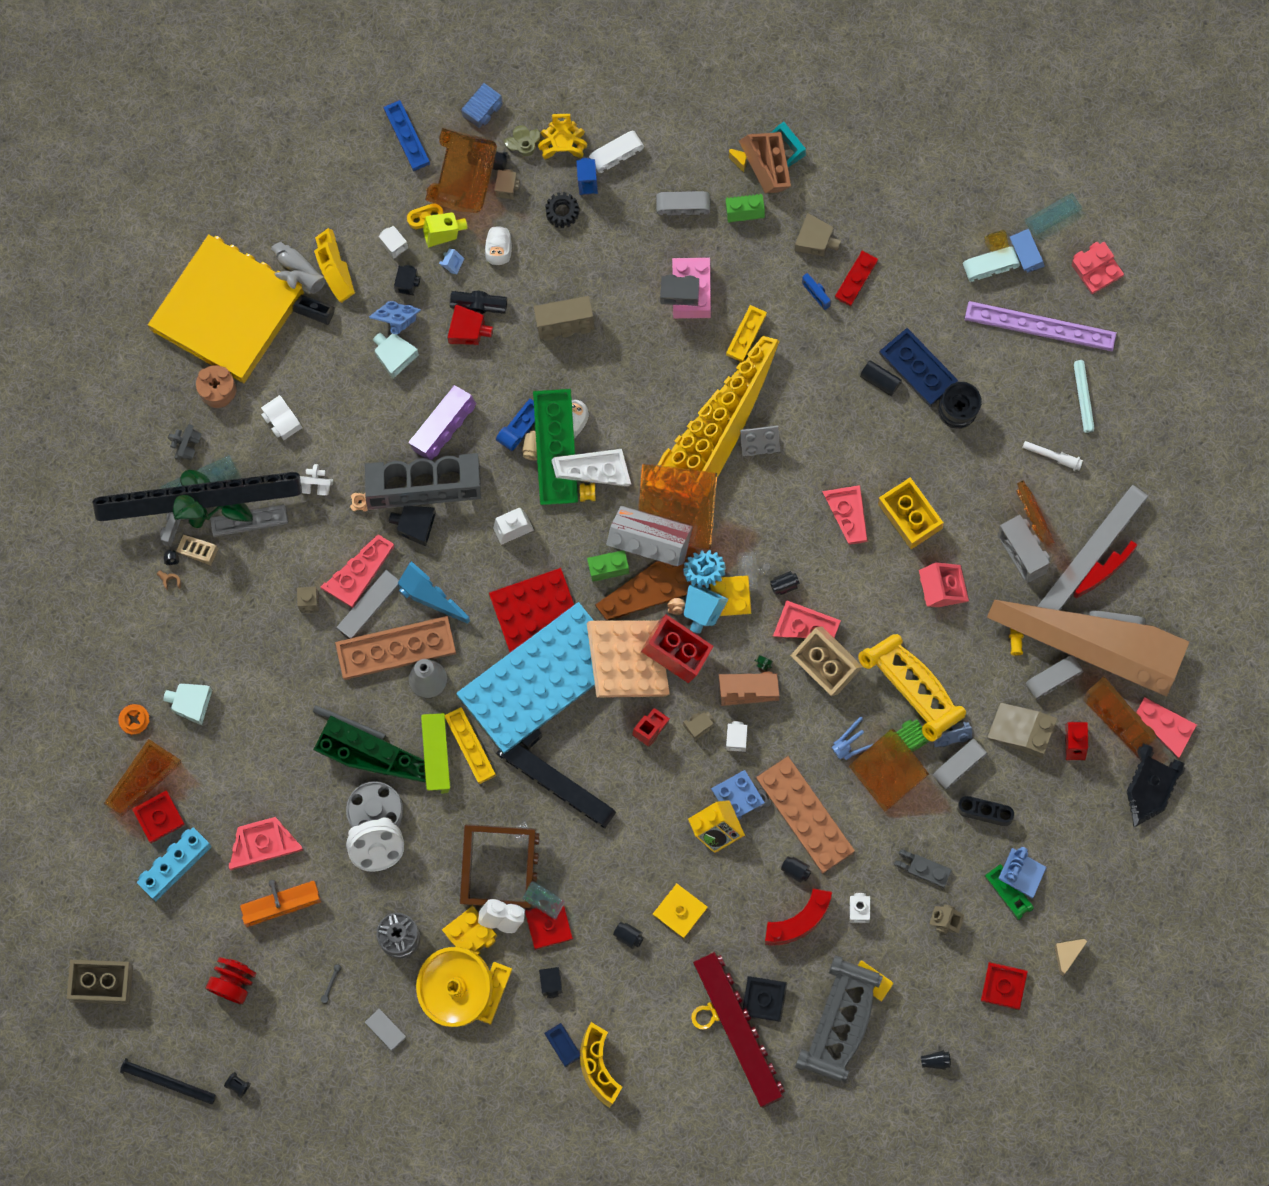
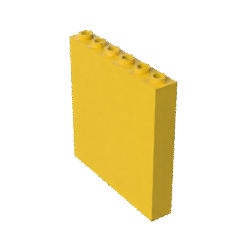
M208 234L148 323V326L155 334L212 366L227 368L234 379L244 384L293 311L294 303L300 295L304 294L301 283L297 282L295 289L289 287L287 281L280 280L275 276L277 272L271 270L268 264L264 262L259 263L255 261L252 255L248 253L243 254L239 252L240 250L232 244L229 246L220 237H213Z

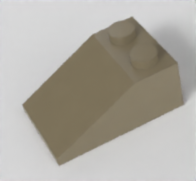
M1000 703L987 738L1042 759L1057 718L1039 711Z

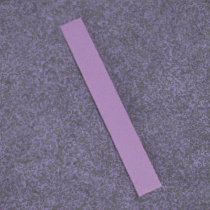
M971 301L968 302L965 320L1107 351H1113L1117 333Z

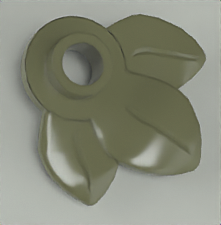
M518 125L513 130V137L504 139V143L509 150L518 151L523 156H530L534 153L535 144L540 140L541 135L538 129L529 131L527 127Z

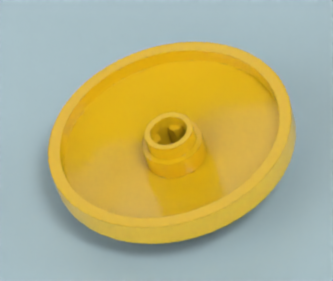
M461 947L443 948L433 953L423 963L416 982L417 998L422 1010L434 1022L448 1027L465 1026L477 1020L487 1009L493 991L492 976L485 961L475 952Z

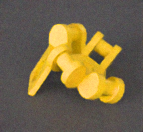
M552 114V122L548 124L549 127L540 132L545 138L538 144L539 150L543 152V158L548 159L556 152L569 151L575 157L582 158L584 155L583 150L588 145L586 141L580 139L585 131L582 128L576 127L577 124L571 121L570 114ZM558 118H565V120L560 121ZM573 143L577 145V148L572 147Z

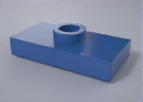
M808 273L802 276V285L824 310L828 309L831 305V300L825 294L823 286L820 283L817 284Z

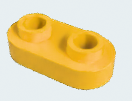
M430 204L414 209L407 215L408 225L413 229H421L424 227L426 216H431L434 212L444 214L443 209L438 204ZM419 218L420 221L418 223H415L414 219Z

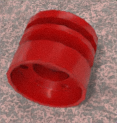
M219 957L217 963L224 966V968L214 967V970L220 974V977L211 976L205 989L224 999L243 1005L248 992L242 988V984L249 986L253 984L252 981L245 977L255 978L257 973L241 962Z

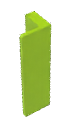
M444 713L421 715L426 789L427 791L440 790L441 794L449 793L450 781Z

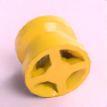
M594 482L589 485L580 483V502H585V500L596 501Z

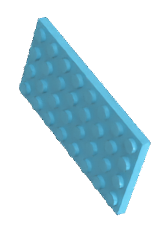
M579 602L456 693L457 697L503 754L595 686L587 622L594 620Z

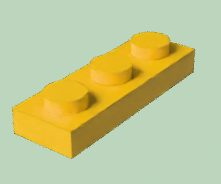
M749 306L726 352V356L744 362L767 316V312L754 306Z
M493 962L490 970L493 982L492 997L487 1009L477 1020L489 1025L492 1024L512 968Z

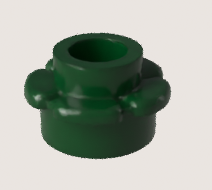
M759 655L757 660H754L757 662L756 666L767 671L768 668H772L773 661Z

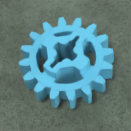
M701 550L699 555L693 553L694 557H688V562L684 563L685 568L683 570L687 582L691 581L692 586L698 584V588H701L702 585L708 588L709 584L715 586V581H722L721 576H725L726 567L723 557H718L717 552L712 555L711 550H708L707 553Z

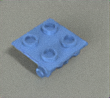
M390 301L370 315L369 318L390 323L391 333L399 334L416 321V314L421 309Z
M745 770L711 788L718 801L730 800L738 820L744 814L765 803Z
M1020 847L1017 850L1012 848L998 879L1033 899L1046 867L1027 857L1028 850L1025 847Z

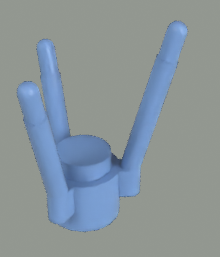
M859 717L834 742V746L831 747L840 760L842 758L847 760L854 755L877 746L874 743L849 753L852 750L849 744L861 736L864 731H859L847 741L844 739L863 720L862 717Z

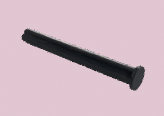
M127 1058L122 1063L121 1074L124 1072L208 1104H213L216 1099L214 1093L128 1062Z

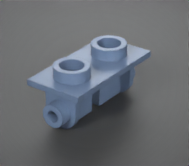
M965 721L956 723L951 727L952 731H949V729L944 731L942 736L934 741V747H945L952 743L966 742L972 739V727L969 722L965 723Z

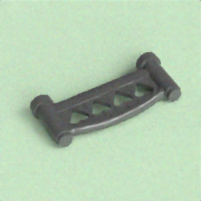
M835 955L829 974L836 976L811 1048L809 1051L801 1049L795 1068L799 1070L804 1068L836 1081L845 1082L849 1073L846 1070V1065L860 1046L868 1027L873 1003V989L875 986L879 988L883 976L877 972L842 960L843 957ZM862 987L864 993L860 996L861 1001L854 1003L845 990ZM854 1005L857 1008L856 1014H853L854 1021L848 1022L838 1009ZM847 1024L850 1026V1032L847 1033L848 1038L846 1041H841L832 1030V1027ZM841 1043L844 1046L843 1051L840 1052L841 1058L834 1060L824 1046Z

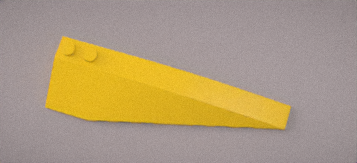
M765 336L760 338L747 354L749 357L744 362L739 363L736 367L737 371L732 377L728 376L724 381L725 385L722 389H717L698 412L699 416L687 425L688 429L682 436L679 435L674 440L676 444L672 450L668 448L664 452L646 484L648 487L685 505L701 509L741 434L740 430H743L753 409L779 344L778 339Z

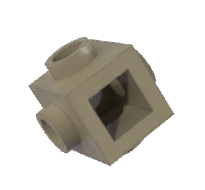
M944 904L943 907L935 906L929 925L935 927L936 932L947 935L948 932L959 934L965 915L956 911L955 907Z

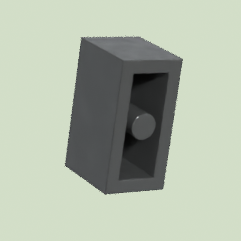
M676 275L662 276L661 304L698 306L699 278L691 275L685 277H677Z

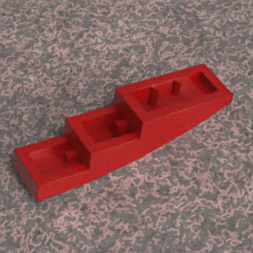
M1131 540L1121 555L1114 551L1104 566L1096 562L1075 591L1073 597L1076 599L1110 578L1133 554L1138 544Z

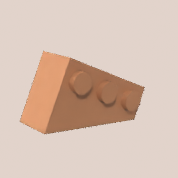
M763 672L761 674H719L721 706L779 700L777 674H773V672Z

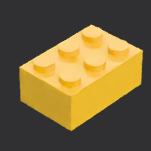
M911 477L879 497V507L910 549H913L942 530L944 522Z

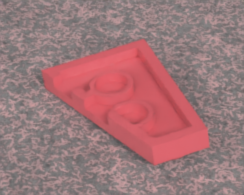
M860 485L822 491L848 544L868 542Z
M786 601L773 637L807 638L816 627H823L835 638L841 620Z
M1145 697L1135 714L1169 748L1177 759L1182 754L1197 725Z

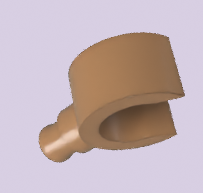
M161 570L158 571L157 576L163 580V585L167 591V583L170 579H176L180 589L181 580L176 574L167 575Z

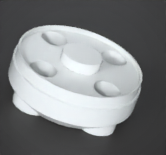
M389 818L365 822L359 826L352 827L348 832L349 836L346 847L349 858L361 870L370 872L385 870L396 864L403 855L404 840L402 832Z

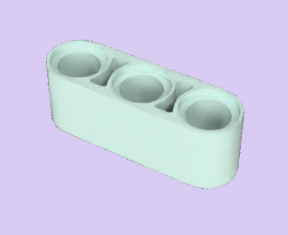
M1007 247L970 258L963 262V266L968 280L973 282L977 278L980 280L990 277L993 273L1000 274L1009 271L1010 268L1016 269L1020 266L1014 247Z

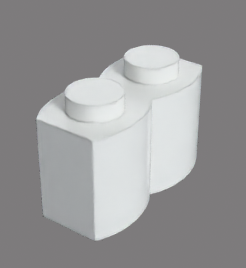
M280 395L261 407L264 412L261 414L267 424L269 422L272 423L274 427L271 429L277 438L281 436L285 440L302 429L300 422Z
M490 899L479 911L478 923L486 928H497L505 933H515L524 922L525 910L518 905H506L499 900Z

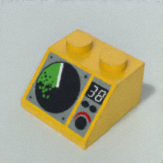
M730 800L715 802L688 818L695 837L714 853L745 836Z

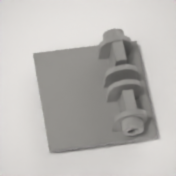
M778 426L740 430L742 456L780 452Z

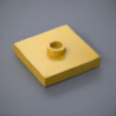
M676 883L654 911L653 916L684 939L708 907Z

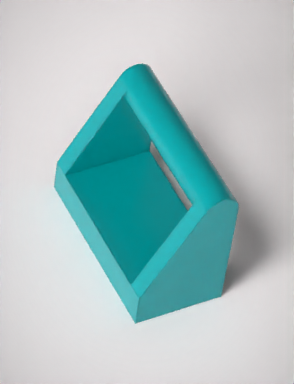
M785 122L779 124L771 132H781L782 138L794 152L787 160V167H790L806 156V148Z

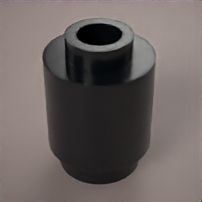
M791 571L774 577V580L770 581L775 596L798 589L797 585L800 584L796 573L792 574Z
M788 856L781 866V870L784 871L785 875L800 883L803 880L807 881L811 874L809 870L810 865L795 857L791 858Z
M623 922L617 925L613 933L616 940L631 949L638 948L644 939L642 937L643 932Z

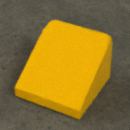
M729 149V159L744 172L747 164L745 153Z

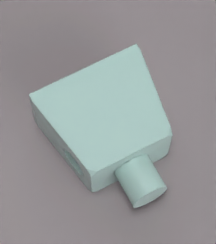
M379 333L373 339L378 345L375 349L376 357L393 379L419 356L418 350L396 334H391L386 338L382 333Z
M179 684L176 692L166 690L164 701L173 703L171 710L175 714L202 725L212 689L206 685Z

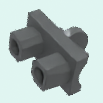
M188 424L182 437H180L182 431L179 429L176 430L175 434L168 435V439L172 441L171 448L175 449L177 443L179 444L175 459L191 460L194 456L195 449L187 447V443L190 441L198 444L202 434L194 430V426Z

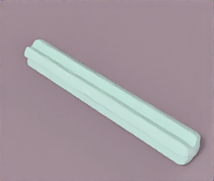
M1078 360L1074 362L1083 429L1085 433L1094 431L1093 415L1085 364L1083 360Z

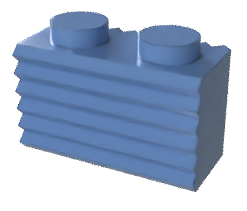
M483 83L461 109L462 116L480 128L490 121V115L494 111L497 112L503 104L502 96Z

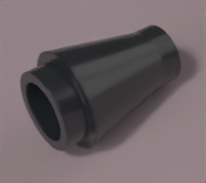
M942 1050L921 1056L922 1068L942 1070L951 1068L950 1052Z

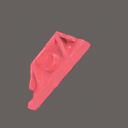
M276 817L247 824L237 828L236 841L233 845L229 869L234 870L303 851V848Z

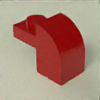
M653 708L648 716L644 715L633 729L632 736L650 747L668 724L670 718Z

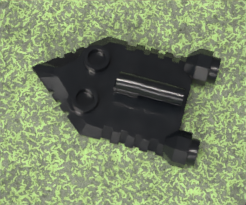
M1144 743L1142 747L1139 746L1137 753L1141 762L1138 764L1135 776L1133 775L1132 777L1133 781L1129 784L1126 791L1132 812L1133 827L1149 820L1155 814L1158 815L1165 811L1168 799L1172 795L1171 792H1173L1174 786L1177 784L1176 781L1185 770V764L1176 759L1170 762L1169 766L1153 759L1154 748Z

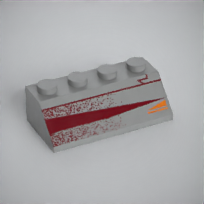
M620 506L610 527L606 545L679 566L685 561L693 527Z

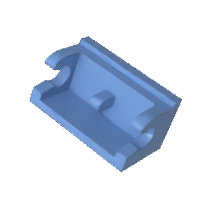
M1029 229L1010 237L1024 271L1028 273L1045 267Z

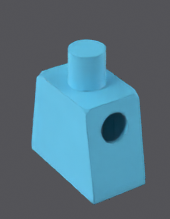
M689 585L684 616L693 620L690 630L695 633H701L703 625H715L728 598L705 587L698 588V585Z

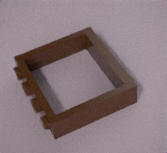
M466 824L464 826L460 904L484 905L490 900L470 898L474 832L529 835L525 897H528V899L525 901H499L506 905L514 904L522 908H531L532 904L536 903V896H531L530 898V893H527V891L529 892L533 888V884H537L538 873L534 872V866L538 865L539 853H535L536 845H539L540 833H537V828Z

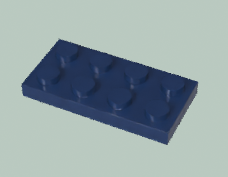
M908 328L879 351V354L929 406H932L943 396L947 387L958 382L956 377Z

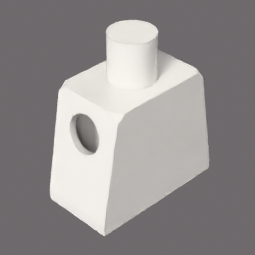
M521 508L497 517L493 527L501 545L534 531L527 514Z

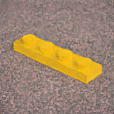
M462 707L444 715L478 784L495 777L496 774Z

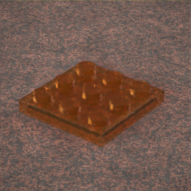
M1024 480L1017 483L1019 489L1016 492L1023 505H1025L1024 510L1033 523L1031 525L1035 534L1041 542L1045 541L1047 545L1055 543L1032 491Z
M890 729L849 765L884 812L888 811L929 775L894 729Z

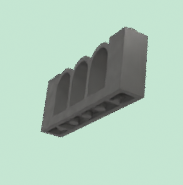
M478 453L459 455V458L445 456L438 459L435 463L426 458L416 459L409 465L402 461H392L385 465L384 462L365 463V498L367 509L481 499ZM446 472H456L460 475V482L439 484V479ZM429 474L433 476L434 485L413 487V480L419 475ZM398 476L407 479V487L386 489L387 482L393 477Z

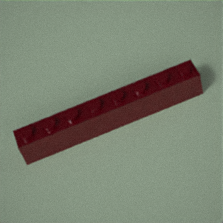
M713 952L694 961L696 970L760 1107L764 1108L783 1099L785 1089L781 1081H776L774 1075L777 1072L773 1064H769L766 1056H768L764 1045L760 1046L757 1040L760 1037L755 1026L751 1027L749 1023L751 1017L748 1010L742 1009L740 1004L743 1001L739 991H734L732 987L734 980L731 974H726L724 970L726 963L722 955L718 956L717 953Z

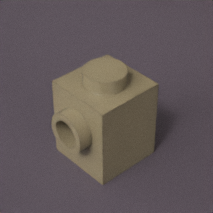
M509 169L498 170L494 190L495 196L514 200L515 191H519L520 180L517 178V173Z
M316 586L297 588V606L300 612L313 613L314 611H319V592Z

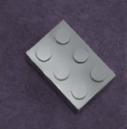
M1018 515L1000 525L998 538L1026 584L1047 573L1050 557L1046 551H1042L1040 548L1038 537L1029 530L1031 527L1027 519H1023L1021 515Z

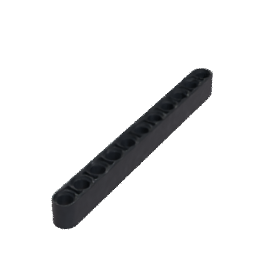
M287 472L100 496L93 499L92 504L95 519L97 521H109L173 512L175 499L180 495H188L195 502H199L203 508L295 497L302 493L299 473Z

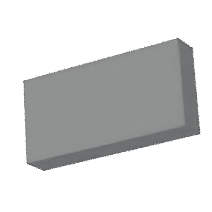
M380 1009L365 1021L369 1028L391 1051L407 1038Z

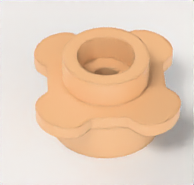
M353 493L351 495V510L368 511L365 493Z
M680 598L670 600L668 603V613L674 615L684 613L685 601Z

